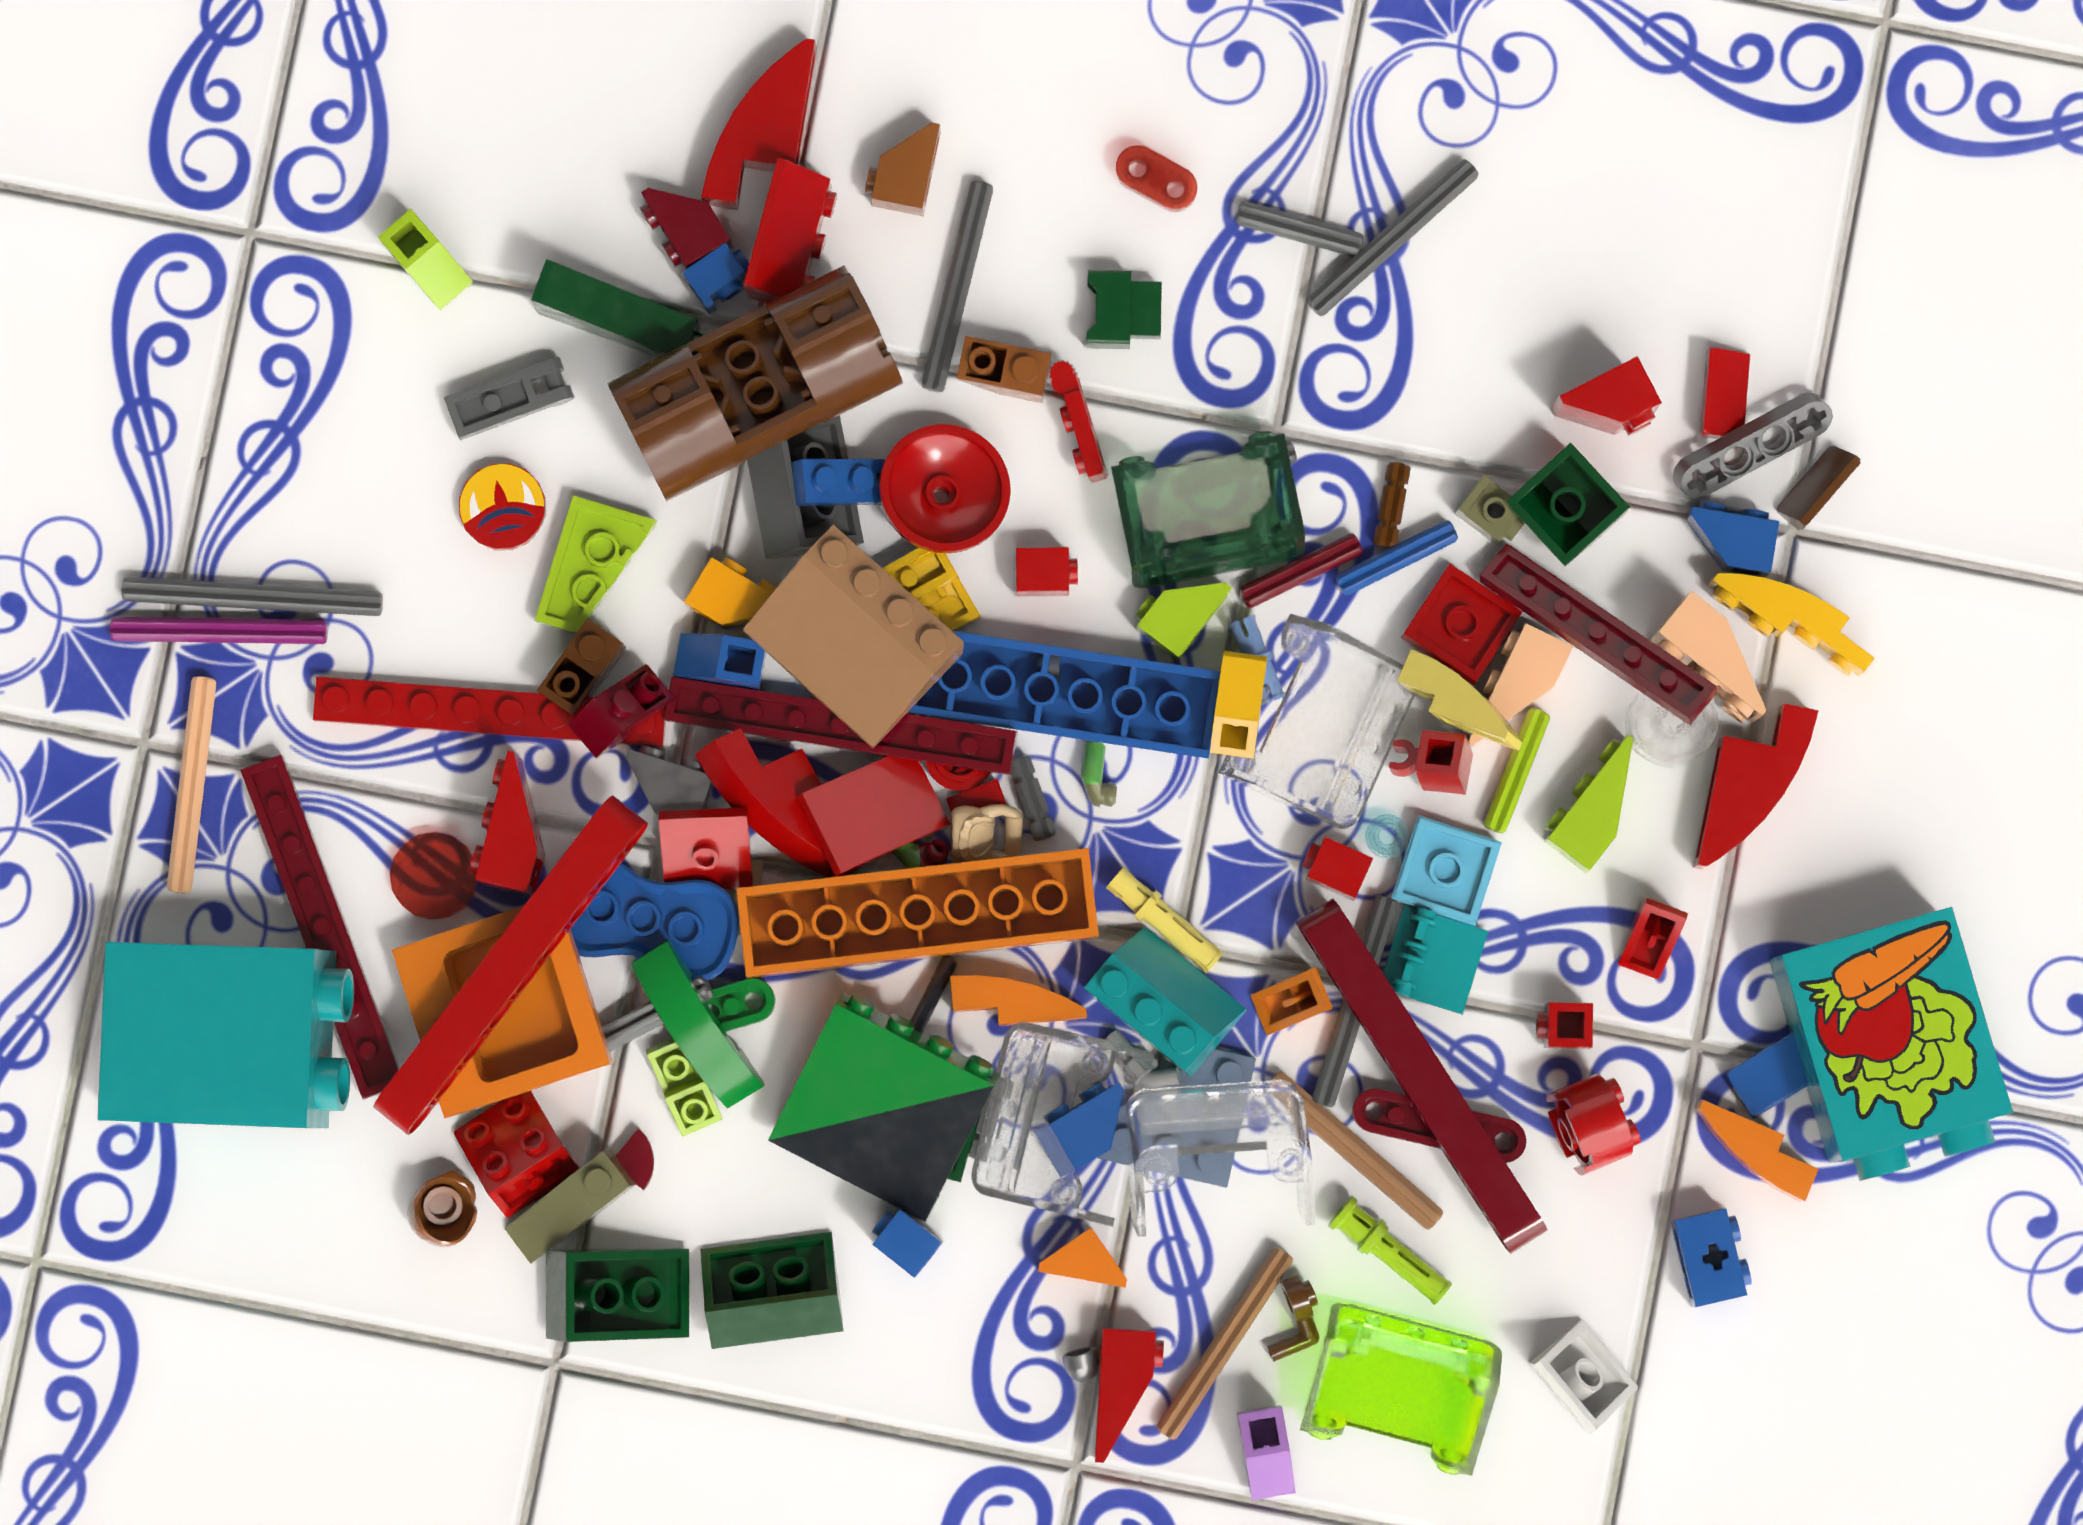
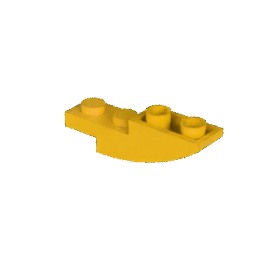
M1717 573L1708 584V586L1715 590L1712 594L1715 600L1729 610L1733 611L1735 607H1738L1750 616L1747 623L1760 634L1768 637L1772 633L1779 637L1791 625L1796 629L1793 636L1813 650L1816 646H1819L1831 655L1828 662L1847 676L1852 672L1860 676L1875 659L1840 632L1850 619L1849 616L1806 591L1764 577L1733 573Z

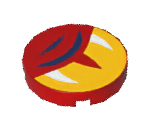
M511 463L491 464L477 470L465 482L459 497V516L466 532L479 544L495 551L514 550L528 544L539 532L546 518V497L540 483L526 469Z

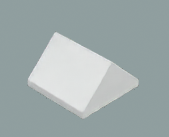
M1583 1320L1577 1322L1529 1363L1585 1432L1590 1434L1597 1431L1639 1388Z

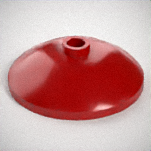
M936 424L925 426L909 433L893 447L881 470L879 495L886 518L901 537L923 550L950 554L967 551L982 544L998 529L1008 510L1011 485L1006 465L998 451L989 441L976 432L961 426ZM936 491L945 492L948 496V501L945 503L937 502L933 493Z

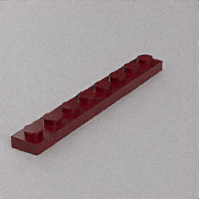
M671 677L669 691L673 694L674 698L666 705L664 720L667 722L731 732L741 728L744 734L1004 775H1011L1018 736V732L1015 730L905 714L872 749L819 700Z
M281 754L240 771L306 949L336 951V968L350 969L352 972L354 1002L351 1017L348 1022H334L361 1097L365 1100L381 1094L400 1067L286 760Z

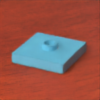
M1418 815L1391 899L1415 908L1419 907L1433 911L1437 915L1476 926L1502 842Z

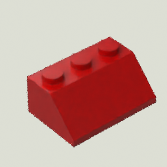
M777 157L744 281V287L749 299L769 303L815 280V276L809 275L813 258L820 260L824 250L826 234L820 233L824 217L832 218L837 200V193L831 191L832 184L830 178Z

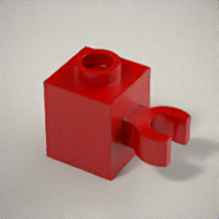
M1422 730L1419 748H1415L1408 740L1399 739L1393 741V748L1396 753L1408 754V758L1404 762H1389V769L1393 775L1405 777L1415 772L1424 791L1466 795L1473 753L1465 734Z

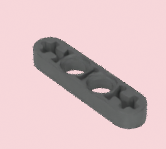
M1815 393L1801 394L1682 458L1674 468V482L1690 498L1699 499L1824 433L1832 422V409ZM1814 408L1815 410L1812 412L1813 419L1807 422V411ZM1787 420H1793L1791 424L1795 427V430L1791 428V426L1787 423ZM1780 426L1782 431L1779 439L1769 445L1763 444L1764 433L1771 427ZM1743 447V455L1737 463L1733 465L1724 464L1725 455L1730 449ZM1711 461H1713L1719 469L1717 472L1713 471L1714 467L1710 464ZM1695 470H1699V480L1695 483H1692V473Z

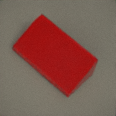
M1709 347L1706 351L1699 437L1718 439L1745 425L1750 354Z

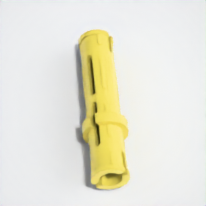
M1125 867L1107 885L1106 889L1122 900L1136 913L1134 917L1141 922L1143 919L1156 929L1166 940L1202 969L1205 974L1223 955L1224 952L1206 939L1197 929L1160 899L1163 896L1157 890L1152 892Z

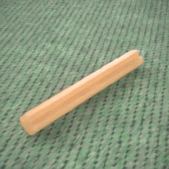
M196 676L191 680L167 879V889L175 893H190L192 890L216 692V681L210 677Z

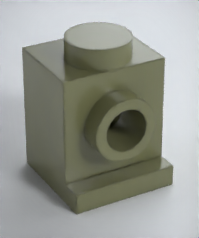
M1485 474L1455 514L1495 545H1498L1503 537L1512 541L1525 524L1505 503L1511 495L1492 482ZM1490 504H1499L1503 508V516L1498 519L1490 517L1487 512Z

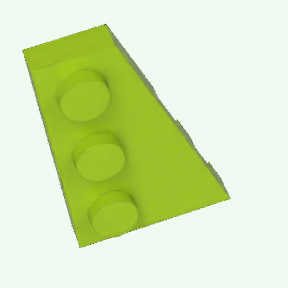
M573 495L534 621L576 634L585 620L592 616L658 521Z

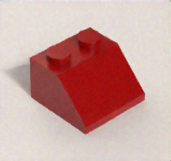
M1636 356L1560 395L1551 409L1556 417L1613 435L1625 430L1627 435L1630 436L1651 425L1650 421L1656 418L1654 413L1662 404V401L1640 359Z

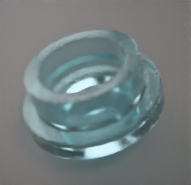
M1390 814L1380 815L1368 825L1365 841L1369 850L1374 855L1385 859L1394 858L1406 849L1409 843V830L1405 822L1399 817ZM1384 828L1392 829L1396 834L1394 843L1384 844L1379 838L1380 831Z

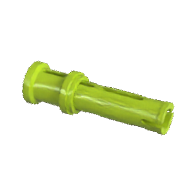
M1353 1195L1350 1196L1333 1216L1328 1227L1332 1230L1339 1229L1358 1245L1357 1250L1361 1254L1365 1253L1368 1255L1371 1252L1402 1279L1427 1297L1433 1305L1437 1304L1449 1290L1452 1282L1446 1280L1418 1255L1387 1232L1389 1227L1383 1219L1378 1221L1357 1205V1198Z

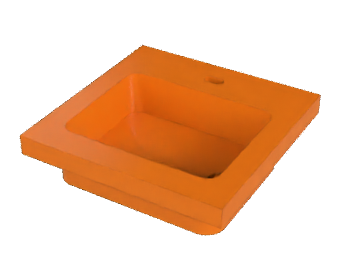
M524 906L392 949L420 1041ZM571 929L439 1100L444 1118H450L613 1064Z

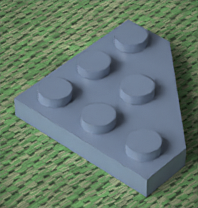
M1214 1049L1191 1078L1180 1070L1181 1084L1156 1089L1150 1088L1126 1103L1119 1110L1111 1150L1099 1156L1098 1159L1227 1188L1256 1058Z

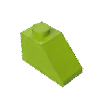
M1223 582L1164 590L1158 599L1150 595L1135 614L1141 620L1136 630L1175 660L1179 661L1231 593L1232 587Z

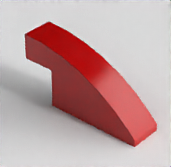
M806 38L772 64L748 90L733 111L718 139L710 160L701 195L702 201L708 202L710 206L738 210L745 168L774 172L777 157L798 164L817 51L814 39Z
M1786 703L1778 708L1771 745L1729 736H1722L1718 740L1693 868L1703 869L1720 859L1744 841L1766 819L1783 797L1800 768L1812 738L1819 710Z
M739 728L713 740L695 754L706 775L731 808L747 807L749 827L773 847L797 863L828 878L847 876L861 867L858 866L835 876L797 797L801 793L822 784L802 748L761 766L744 732Z

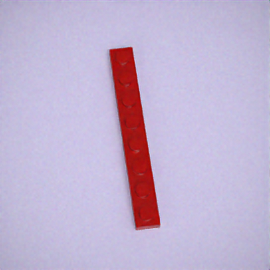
M316 677L313 721L581 741L568 724L594 697H590L577 713L572 716L541 693ZM666 706L620 744L664 748Z

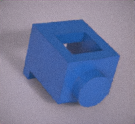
M724 243L682 273L684 279L710 315L716 311L715 300L720 298L722 302H725L744 288L742 282L745 281L749 262L740 249L732 253L727 244Z

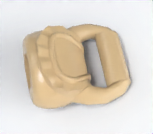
M992 804L981 808L964 805L954 808L951 812L950 823L951 856L955 860L966 862L1017 856L1022 852V813L1017 808L1006 804ZM1004 815L1005 845L1004 850L1001 851L993 849L995 842L993 839V826L995 825L994 818Z

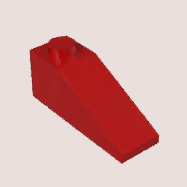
M1102 1328L1095 1463L1105 1462L1152 1380L1154 1367H1163L1164 1341L1156 1340V1331Z

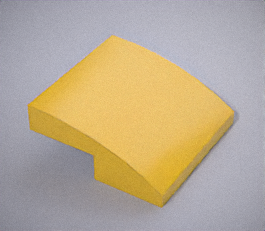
M917 548L882 568L951 631L958 632L981 618L945 553H935Z

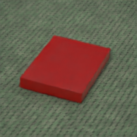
M887 756L801 793L797 797L835 876L929 836L950 825L920 762L915 760Z

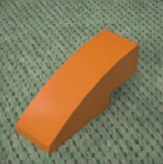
M982 975L950 976L954 1013L997 1009L999 1026L1087 1019L1086 1008L1062 995L1033 984L1008 978Z
M1705 1100L1697 1102L1695 1106L1696 1112L1711 1134L1734 1159L1750 1173L1775 1190L1799 1202L1806 1201L1819 1169L1779 1152L1784 1134Z

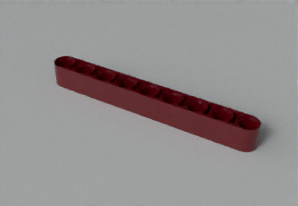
M1332 898L1296 921V925L1509 1254L1514 1253L1548 1231L1541 1216L1337 902Z

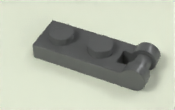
M560 357L541 361L444 397L458 438L463 440L547 408L572 401L575 397L571 386L565 385L561 372L564 371V367ZM544 378L549 391L537 395L532 382Z

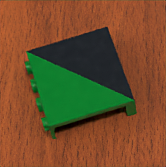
M843 993L835 1004L768 1141L926 1222L1001 1074L993 1070L994 1066L989 1061L975 1055L967 1057L953 1050L954 1045L947 1039L937 1035H930L928 1037L914 1030L915 1025L908 1019L895 1014L889 1017L874 1009L875 1005L869 999L857 994L848 996Z

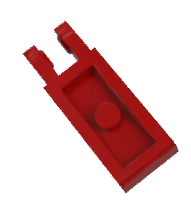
M1058 360L1057 363H1053L1052 367L1050 366L1049 377L1052 378L1050 382L1053 390L1057 395L1065 399L1067 405L1059 409L1066 432L1074 431L1079 448L1072 449L1079 475L1087 473L1092 483L1107 479V469L1080 379L1077 377L1078 373L1075 372L1076 369L1072 368L1073 365H1070L1068 361L1064 362L1062 360L1059 362Z

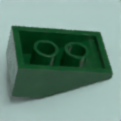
M689 1249L546 1250V1339L562 1342L689 1337Z

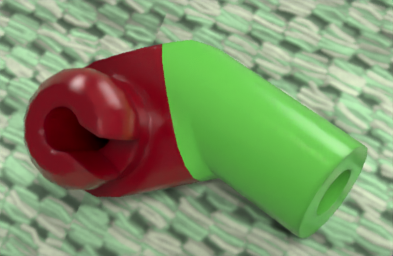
M933 839L932 842L910 843L892 851V853L907 868L945 864L949 856V849L942 840Z

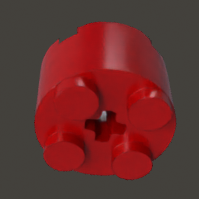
M1596 1073L1546 1095V1102H1554L1555 1109L1549 1111L1548 1115L1556 1139L1566 1158L1575 1155L1581 1164L1573 1168L1579 1175L1583 1176L1632 1155L1633 1146L1641 1143L1640 1134L1635 1123L1631 1119L1626 1120L1620 1106L1624 1102V1096L1615 1078L1605 1080L1600 1074Z

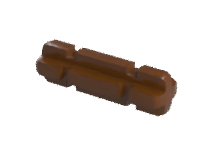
M1389 462L1385 474L1387 485L1383 487L1377 518L1380 525L1376 526L1373 540L1377 546L1390 548L1397 544L1400 531L1397 529V525L1401 524L1407 492L1404 485L1408 484L1411 471L1410 466L1407 464Z

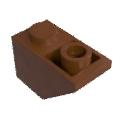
M587 618L537 691L574 716L603 684L627 647L623 642Z

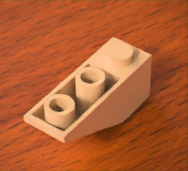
M1525 624L1520 633L1512 630L1501 651V654L1508 656L1501 672L1495 669L1492 670L1482 693L1489 696L1488 700L1509 721L1555 686L1573 646L1529 624ZM1463 731L1464 733L1470 735L1468 739L1470 748L1474 747L1476 744H1478L1480 741L1484 739L1480 736Z

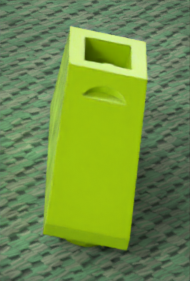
M1629 734L1621 742L1615 738L1611 740L1598 757L1604 763L1594 777L1589 773L1583 776L1571 792V794L1577 797L1576 801L1567 812L1560 807L1544 827L1550 832L1544 842L1585 874L1593 868L1617 836L1634 739Z

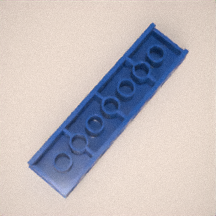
M952 631L964 641L963 654L907 712L909 714L1209 759L1221 671ZM1044 654L1041 672H1038L1035 663L1039 655ZM1051 655L1060 656V680L1048 673Z

